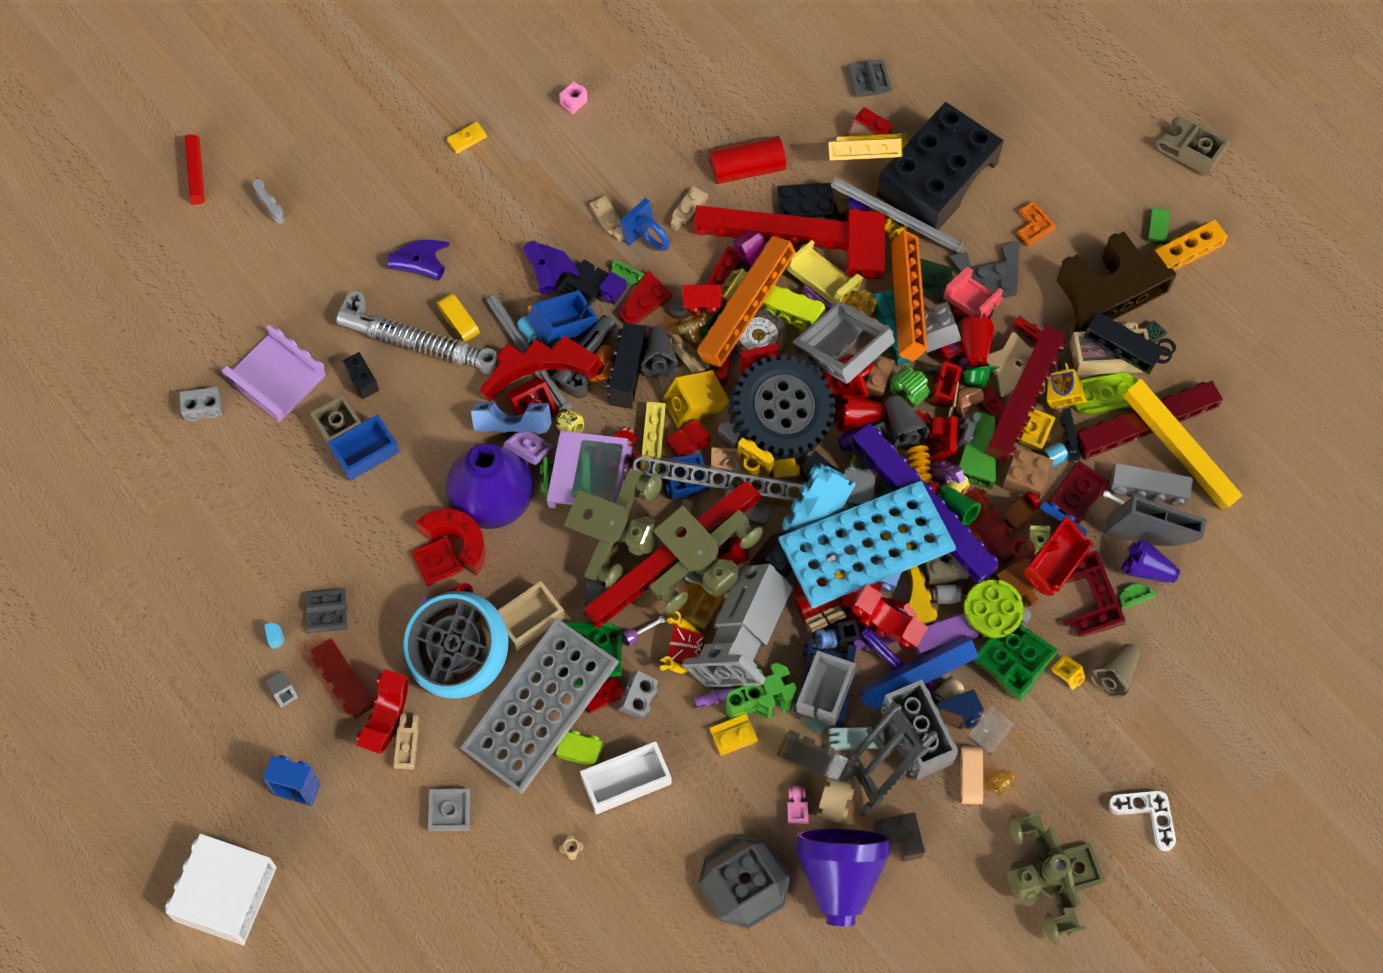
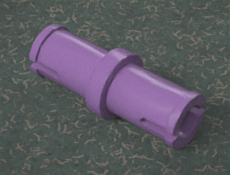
M728 686L718 690L712 689L707 694L694 697L697 709L699 710L712 704L718 705L720 701L726 700L727 694L734 690L733 687Z

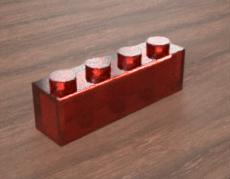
M332 638L311 650L313 664L316 668L321 667L324 672L321 674L327 684L331 682L334 687L332 692L337 700L340 698L345 704L342 707L348 716L352 714L356 719L375 707L373 699Z

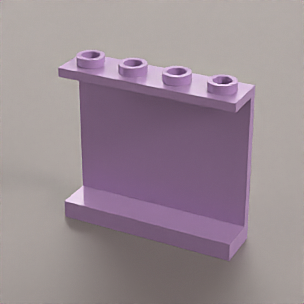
M268 325L266 328L269 335L233 370L226 366L222 373L229 383L280 422L326 376L322 362L312 359L309 352L298 348L296 342L291 338H285L280 329H274Z

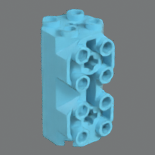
M822 463L818 466L814 464L809 473L811 478L808 482L805 481L800 489L802 497L800 500L797 498L791 505L792 512L790 516L786 515L781 524L783 531L789 530L793 532L840 513L856 484L855 481L852 479L850 481L847 480V476L829 466L825 467ZM820 537L818 543L822 545L825 537ZM803 545V549L807 552L811 550L808 545Z

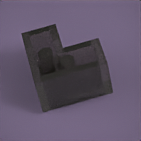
M915 812L875 820L873 825L874 832L890 837V844L898 842L902 862L923 858L925 849Z

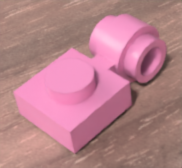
M794 785L793 788H789V800H793V802L787 803L788 825L808 824V802H801V800H805V787Z

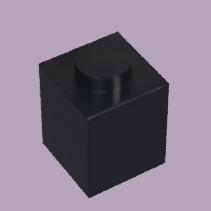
M856 619L839 622L830 626V629L836 630L838 637L837 645L861 639Z

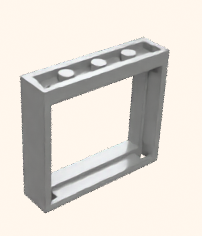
M839 301L796 338L792 344L797 356L847 384L890 347L895 340L893 331L888 325H884L878 322L877 319L870 318L864 312L855 310L851 305L848 306ZM844 320L876 337L846 364L839 362L814 347Z

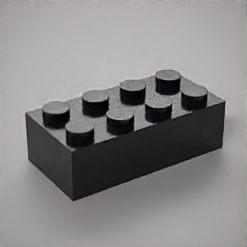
M624 322L623 328L618 331L617 340L619 342L618 346L616 345L614 349L615 361L611 363L610 373L612 374L611 379L608 378L606 390H608L607 398H610L611 406L632 409L641 371V359L646 341V326Z

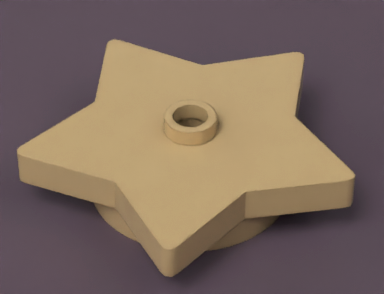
M1012 332L1002 350L988 355L987 363L985 364L986 366L1000 367L992 372L998 380L1001 397L1014 391L1034 349L1029 347L1015 332Z

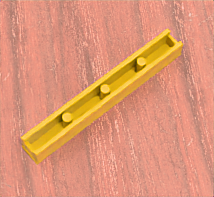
M1142 379L1127 390L1123 397L1222 511L1227 507L1229 508L1243 496Z

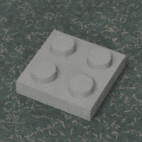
M429 789L428 831H470L471 790Z

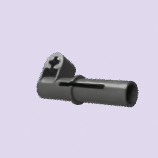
M602 315L580 341L579 345L595 354L598 348L617 327L616 323L610 317ZM557 369L551 376V379L557 386L575 398H583L589 392L588 381L583 374Z

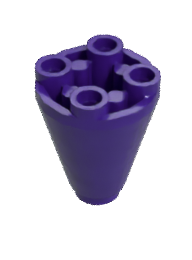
M1144 539L1139 540L1137 543L1132 542L1128 550L1130 553L1129 557L1123 562L1121 570L1130 576L1166 583H1174L1180 574V569Z

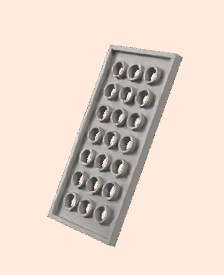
M556 618L461 746V749L523 794L618 665L619 661ZM565 641V647L562 650H557V644ZM580 652V658L572 661V654ZM552 657V665L546 667L544 664L545 660ZM590 662H595L594 670L587 671V665ZM568 668V674L565 677H560L561 669ZM541 674V680L533 683V676ZM579 678H582L583 685L579 688H575V681ZM551 684H556L555 692L549 694L547 692L548 687ZM524 690H529V696L526 699H521V693ZM571 695V701L568 704H563V697ZM543 700V708L540 710H536V703L538 701ZM512 706H516L517 712L510 716L508 714L509 709ZM555 711H558V719L555 721H551V714ZM531 717L532 723L529 726H524V719ZM501 722H504V730L501 732H497V725ZM541 728H547V733L544 737L538 736ZM515 733H519L520 739L516 743H512L511 737ZM492 739V746L486 749L484 747L485 741ZM534 744L535 750L531 754H527V746ZM502 750H507V757L502 760L499 759V753ZM517 761H522V768L515 771L514 764Z

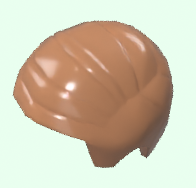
M974 387L960 389L957 393L955 406L957 413L961 417H965L970 413L976 414V412H979L977 404L984 399L983 391Z

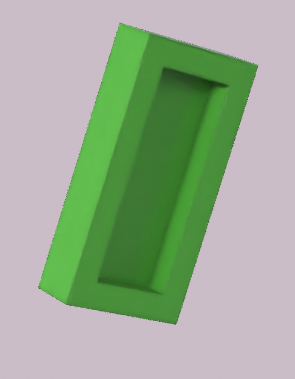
M1152 207L1147 242L1166 244L1170 210Z

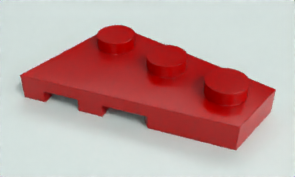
M648 270L619 311L618 317L625 323L638 324L670 300L672 293Z

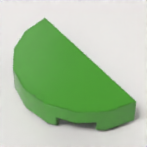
M615 259L612 261V272L627 281V285L638 284L645 275Z
M1141 583L1130 584L1121 593L1119 605L1121 610L1154 598L1157 594L1151 587L1148 588L1145 585H1141Z

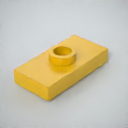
M475 122L448 137L447 142L455 153L458 154L487 138V134L479 123Z

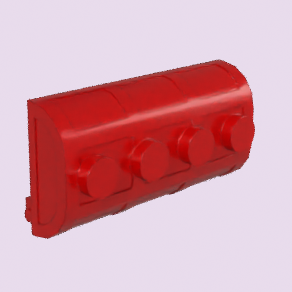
M1068 515L1065 516L1025 568L1026 578L1040 593L1053 596L1056 592L1060 591L1091 549L1093 541L1086 538Z

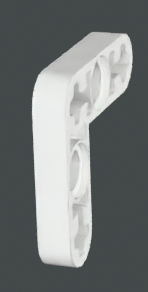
M1152 791L1118 794L1110 799L1108 808L1115 815L1150 812L1156 846L1162 851H1169L1174 847L1176 837L1169 800L1164 792ZM1156 797H1158L1159 800H1163V802L1160 804L1161 811L1155 813V811H1157L1159 807L1158 803L1154 802ZM1140 798L1144 806L1142 808L1135 807L1133 799ZM1129 799L1128 805H1123L1120 809L1113 805L1116 800H1118L1119 804H1124ZM1158 816H1163L1167 819L1166 826H1160L1157 823ZM1168 829L1169 831L1165 833L1166 839L1170 840L1171 842H1169V844L1166 846L1164 842H1161V840L1164 838V833H1159V831H1165Z

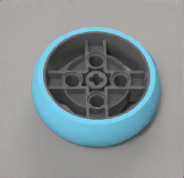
M465 591L441 593L423 603L411 617L406 627L403 641L405 662L412 677L428 692L444 698L472 696L488 687L499 675L505 664L508 653L506 625L497 609L489 601L477 594ZM458 606L455 615L440 619L434 626L430 625L439 614L447 609ZM480 615L485 619L489 629V648L485 646L484 634L477 624ZM465 621L466 627L461 630V624ZM440 633L441 639L436 642V636ZM423 642H426L428 656L434 664L431 674L424 662ZM454 642L458 643L457 647L453 646ZM473 647H476L475 654L471 656V649ZM451 659L450 666L446 668V661ZM478 663L482 664L479 670L470 678L453 684L457 674L473 669Z

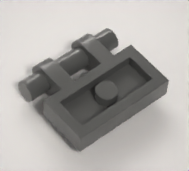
M970 413L965 417L958 418L957 447L972 441L975 429L973 424L980 419L979 414Z

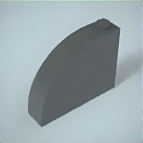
M1134 495L1108 515L1105 533L1133 542L1144 539L1150 544L1158 546L1184 545L1203 538L1206 519Z

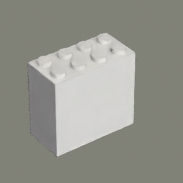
M200 834L198 839H195L192 844L190 858H187L184 862V871L181 878H178L175 882V892L166 903L165 913L175 922L244 946L277 867L267 856Z

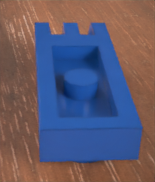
M1044 501L1040 507L1041 510L1059 522L1068 515L1085 536L1087 535V530L1075 522L1076 518L1068 512L1064 515L1058 511L1059 506L1051 501L1049 504Z

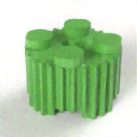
M907 364L890 379L891 383L888 385V388L893 394L902 396L911 407H916L932 391L931 388L928 389L926 384L928 380L925 375L920 371H914L911 369L912 366Z

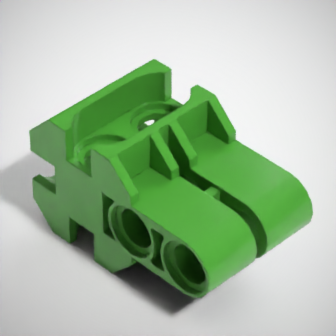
M774 663L770 665L773 674L765 677L763 685L743 686L730 691L726 697V715L733 719L746 713L750 715L756 712L757 715L770 719L774 717L772 708L779 704L783 713L790 711L795 700L796 687L794 682L791 684L787 683V675L790 674L788 668L779 663Z

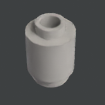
M936 585L935 589H932V600L937 605L961 602V588L955 585Z

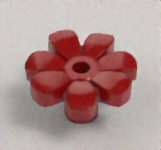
M622 427L620 431L615 432L613 435L614 437L628 439L629 446H633L632 442L637 441V436L631 427L628 429ZM614 444L616 447L619 446L620 450L623 449L622 445Z

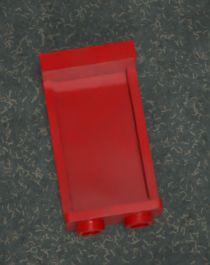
M849 209L846 215L848 230L845 276L854 277L856 274H859L863 278L880 280L885 271V213Z

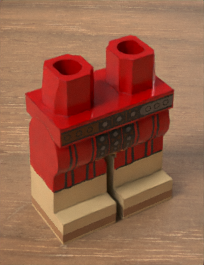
M821 578L816 581L821 587L827 585L824 584ZM801 585L794 588L795 605L810 637L815 636L818 629L827 631V627L830 629V626L846 620V615L839 607L836 599L811 608Z

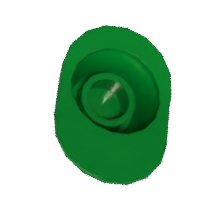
M984 366L961 370L963 382L966 384V387L981 389L987 385L990 372L1000 367Z

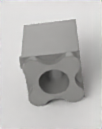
M846 467L844 473L847 476L846 479L849 481L852 479L856 484L840 513L874 500L877 497V493H874L876 476L874 470H859L854 467Z

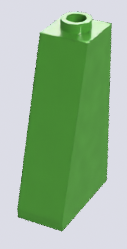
M976 412L979 414L980 419L973 424L975 426L974 437L970 443L966 444L959 467L963 469V475L968 478L969 483L993 489L996 480L995 458L985 454V451L995 432V417L985 412Z

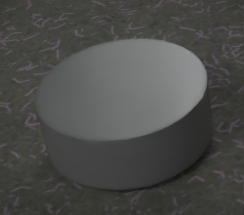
M673 301L670 304V315L675 319L686 317L688 309L683 308V301Z

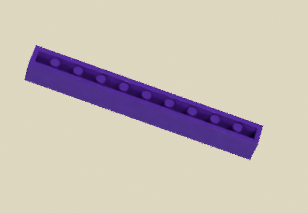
M869 423L852 436L851 445L893 491L922 481L919 473L914 468L911 469L904 456L899 455L895 451L892 443L882 437L878 428L873 427ZM922 481L956 546L955 551L950 552V554L976 583L984 581L996 572L999 565L997 558L992 553H988L982 541L976 539L969 527L959 521L957 514L946 507L944 500L933 493L932 487ZM914 502L907 503L909 509L917 508ZM919 518V520H920L924 525H926V522H925L923 519H920V518Z

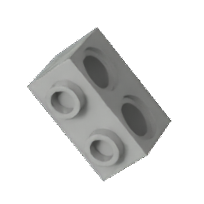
M218 387L179 392L181 414L185 421H196L200 418H216L223 415L222 399ZM214 402L213 405L207 406L209 403Z
M640 671L632 673L617 710L637 720L644 716L646 717L651 709L650 701L658 692L656 687L658 680ZM640 683L646 686V692L641 690ZM633 701L639 704L638 710L633 707Z

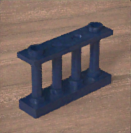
M809 638V644H804L803 650L806 662L801 691L811 668L809 666L811 655H816V652L820 651L854 663L857 646L849 645L848 650L843 652L812 647L813 638ZM850 688L835 726L844 727ZM795 700L793 712H797L796 704L798 700ZM797 713L796 719H800V713Z

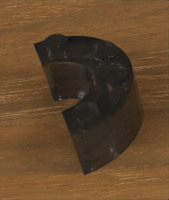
M790 729L788 733L785 732L776 755L836 781L852 784L860 763L855 761L856 757L847 753L844 756L833 752L834 748L822 744L821 747L814 744L815 740L806 736L801 739L799 738L801 734Z

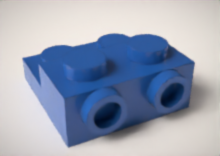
M701 453L669 458L671 460L704 465ZM663 464V467H660V472L666 470L665 464ZM677 467L674 472L676 475L681 476L686 470L683 467ZM697 470L693 475L695 478L701 479L705 473L702 470ZM666 479L667 484H665L666 495H670L671 500L690 497L691 493L710 490V486Z

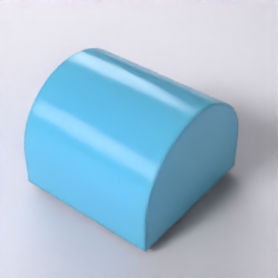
M1060 442L1041 452L1043 456L1054 459L1051 468L1068 460L1067 450Z
M276 623L265 624L264 629L270 648L280 647L285 640L280 626Z

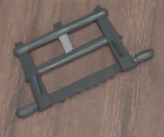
M894 701L890 705V711L875 728L873 725L867 728L868 735L853 752L846 754V763L851 766L860 786H863L869 802L859 811L862 817L880 805L884 800L883 796L888 795L889 790L893 789V785H897L898 780L902 779V775L906 776L907 770L910 771L911 765L915 766L918 757H923L929 751L927 746H930L938 736L936 731H931L922 741L913 730L914 726L901 711V705L896 704ZM894 719L900 730L885 745L879 734ZM905 737L913 751L878 789L870 775ZM874 742L881 752L865 768L859 757Z

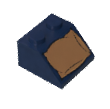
M974 689L939 702L936 705L943 722L958 729L966 727L967 729H972L976 727L984 712Z

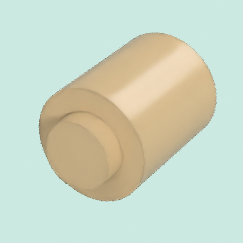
M949 676L933 693L934 701L939 703L961 694L964 690L963 685L956 678Z

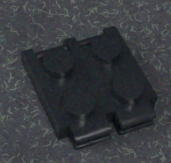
M584 259L581 263L577 262L575 264L580 274L579 277L569 273L559 285L557 291L568 294L579 290L588 302L586 306H591L599 296V287L609 273L599 267L593 271L595 265Z

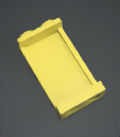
M811 240L808 244H803L789 262L786 269L788 272L834 306L839 301L844 303L859 290L863 280L862 276L856 274L853 278L845 276L844 272L813 250L815 242Z

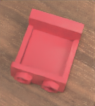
M966 267L946 286L943 299L970 316L976 315V318L987 317L992 309L998 307L1002 302L1003 298L1001 295L1003 290L999 288L995 293L973 280L971 278L973 270Z

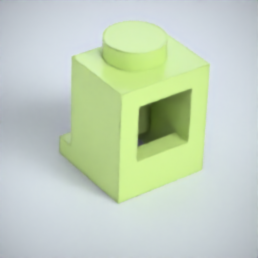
M1030 526L1028 531V553L1030 555L1036 556L1037 552L1048 540L1050 526Z

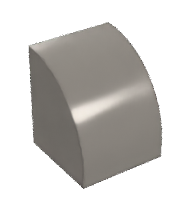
M283 671L266 681L281 708L299 698Z

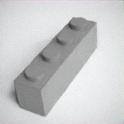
M1116 463L1112 472L1110 491L1118 495H1135L1141 498L1153 499V501L1159 503L1168 502L1175 506H1186L1190 499L1193 478Z

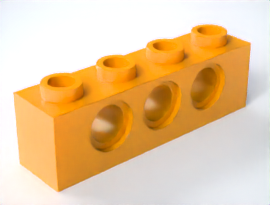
M1216 220L1207 221L1199 228L1187 231L1184 236L1180 238L1175 237L1166 245H1159L1155 248L1151 260L1155 264L1176 270L1223 246L1228 235Z

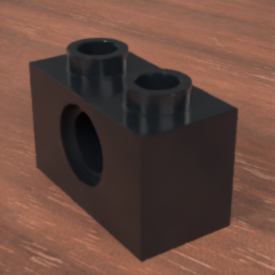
M360 352L343 360L345 370L362 399L379 391L377 381Z

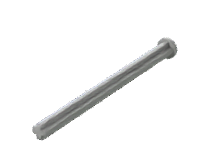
M837 177L831 183L832 188L880 213H885L886 216L957 252L956 254L959 253L964 244V241L960 242Z
M491 295L487 299V303L519 351L525 354L529 344L498 298ZM546 370L534 372L537 377L545 381L551 397L559 409L558 413L572 408V405L567 403Z

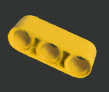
M453 293L436 301L440 312L461 341L467 342L480 334L477 325Z

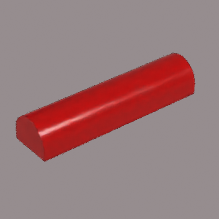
M188 134L185 136L189 196L190 203L198 205L205 201L200 138L197 135Z

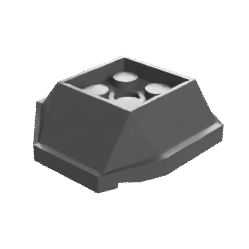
M739 836L705 857L698 886L720 921L750 929L784 908L791 875L769 841ZM746 875L750 878V882L743 884L739 881V878Z

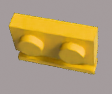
M747 713L710 727V733L713 736L720 756L758 742Z

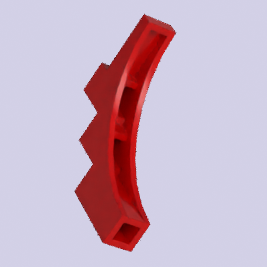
M563 336L561 340L556 342L553 350L535 339L527 347L525 354L507 343L496 357L500 363L499 366L494 368L492 375L482 384L479 392L486 400L491 402L501 390L517 379L537 371L551 369L569 370L593 379L603 363L597 355L566 336Z

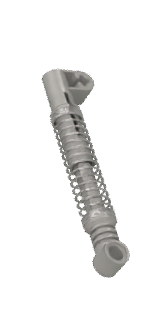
M353 291L346 296L337 315V325L366 333L373 339L380 338V341L385 339L386 342L391 341V344L396 342L397 346L402 344L403 348L405 346L408 349L412 347L414 351L419 347V353L424 348L425 354L430 350V356H433L434 352H436V358L441 353L442 360L447 355V361H450L452 357L453 363L476 366L485 374H491L494 368L498 366L497 354L493 349H476L469 346L465 341H459L458 339L454 341L453 338L448 339L447 336L442 337L441 334L437 335L435 332L431 334L430 331L426 332L425 329L420 330L419 327H409L408 324L403 325L402 322L398 323L396 320L392 322L391 319L387 320L386 317L380 315L370 316L365 314V298L358 291Z

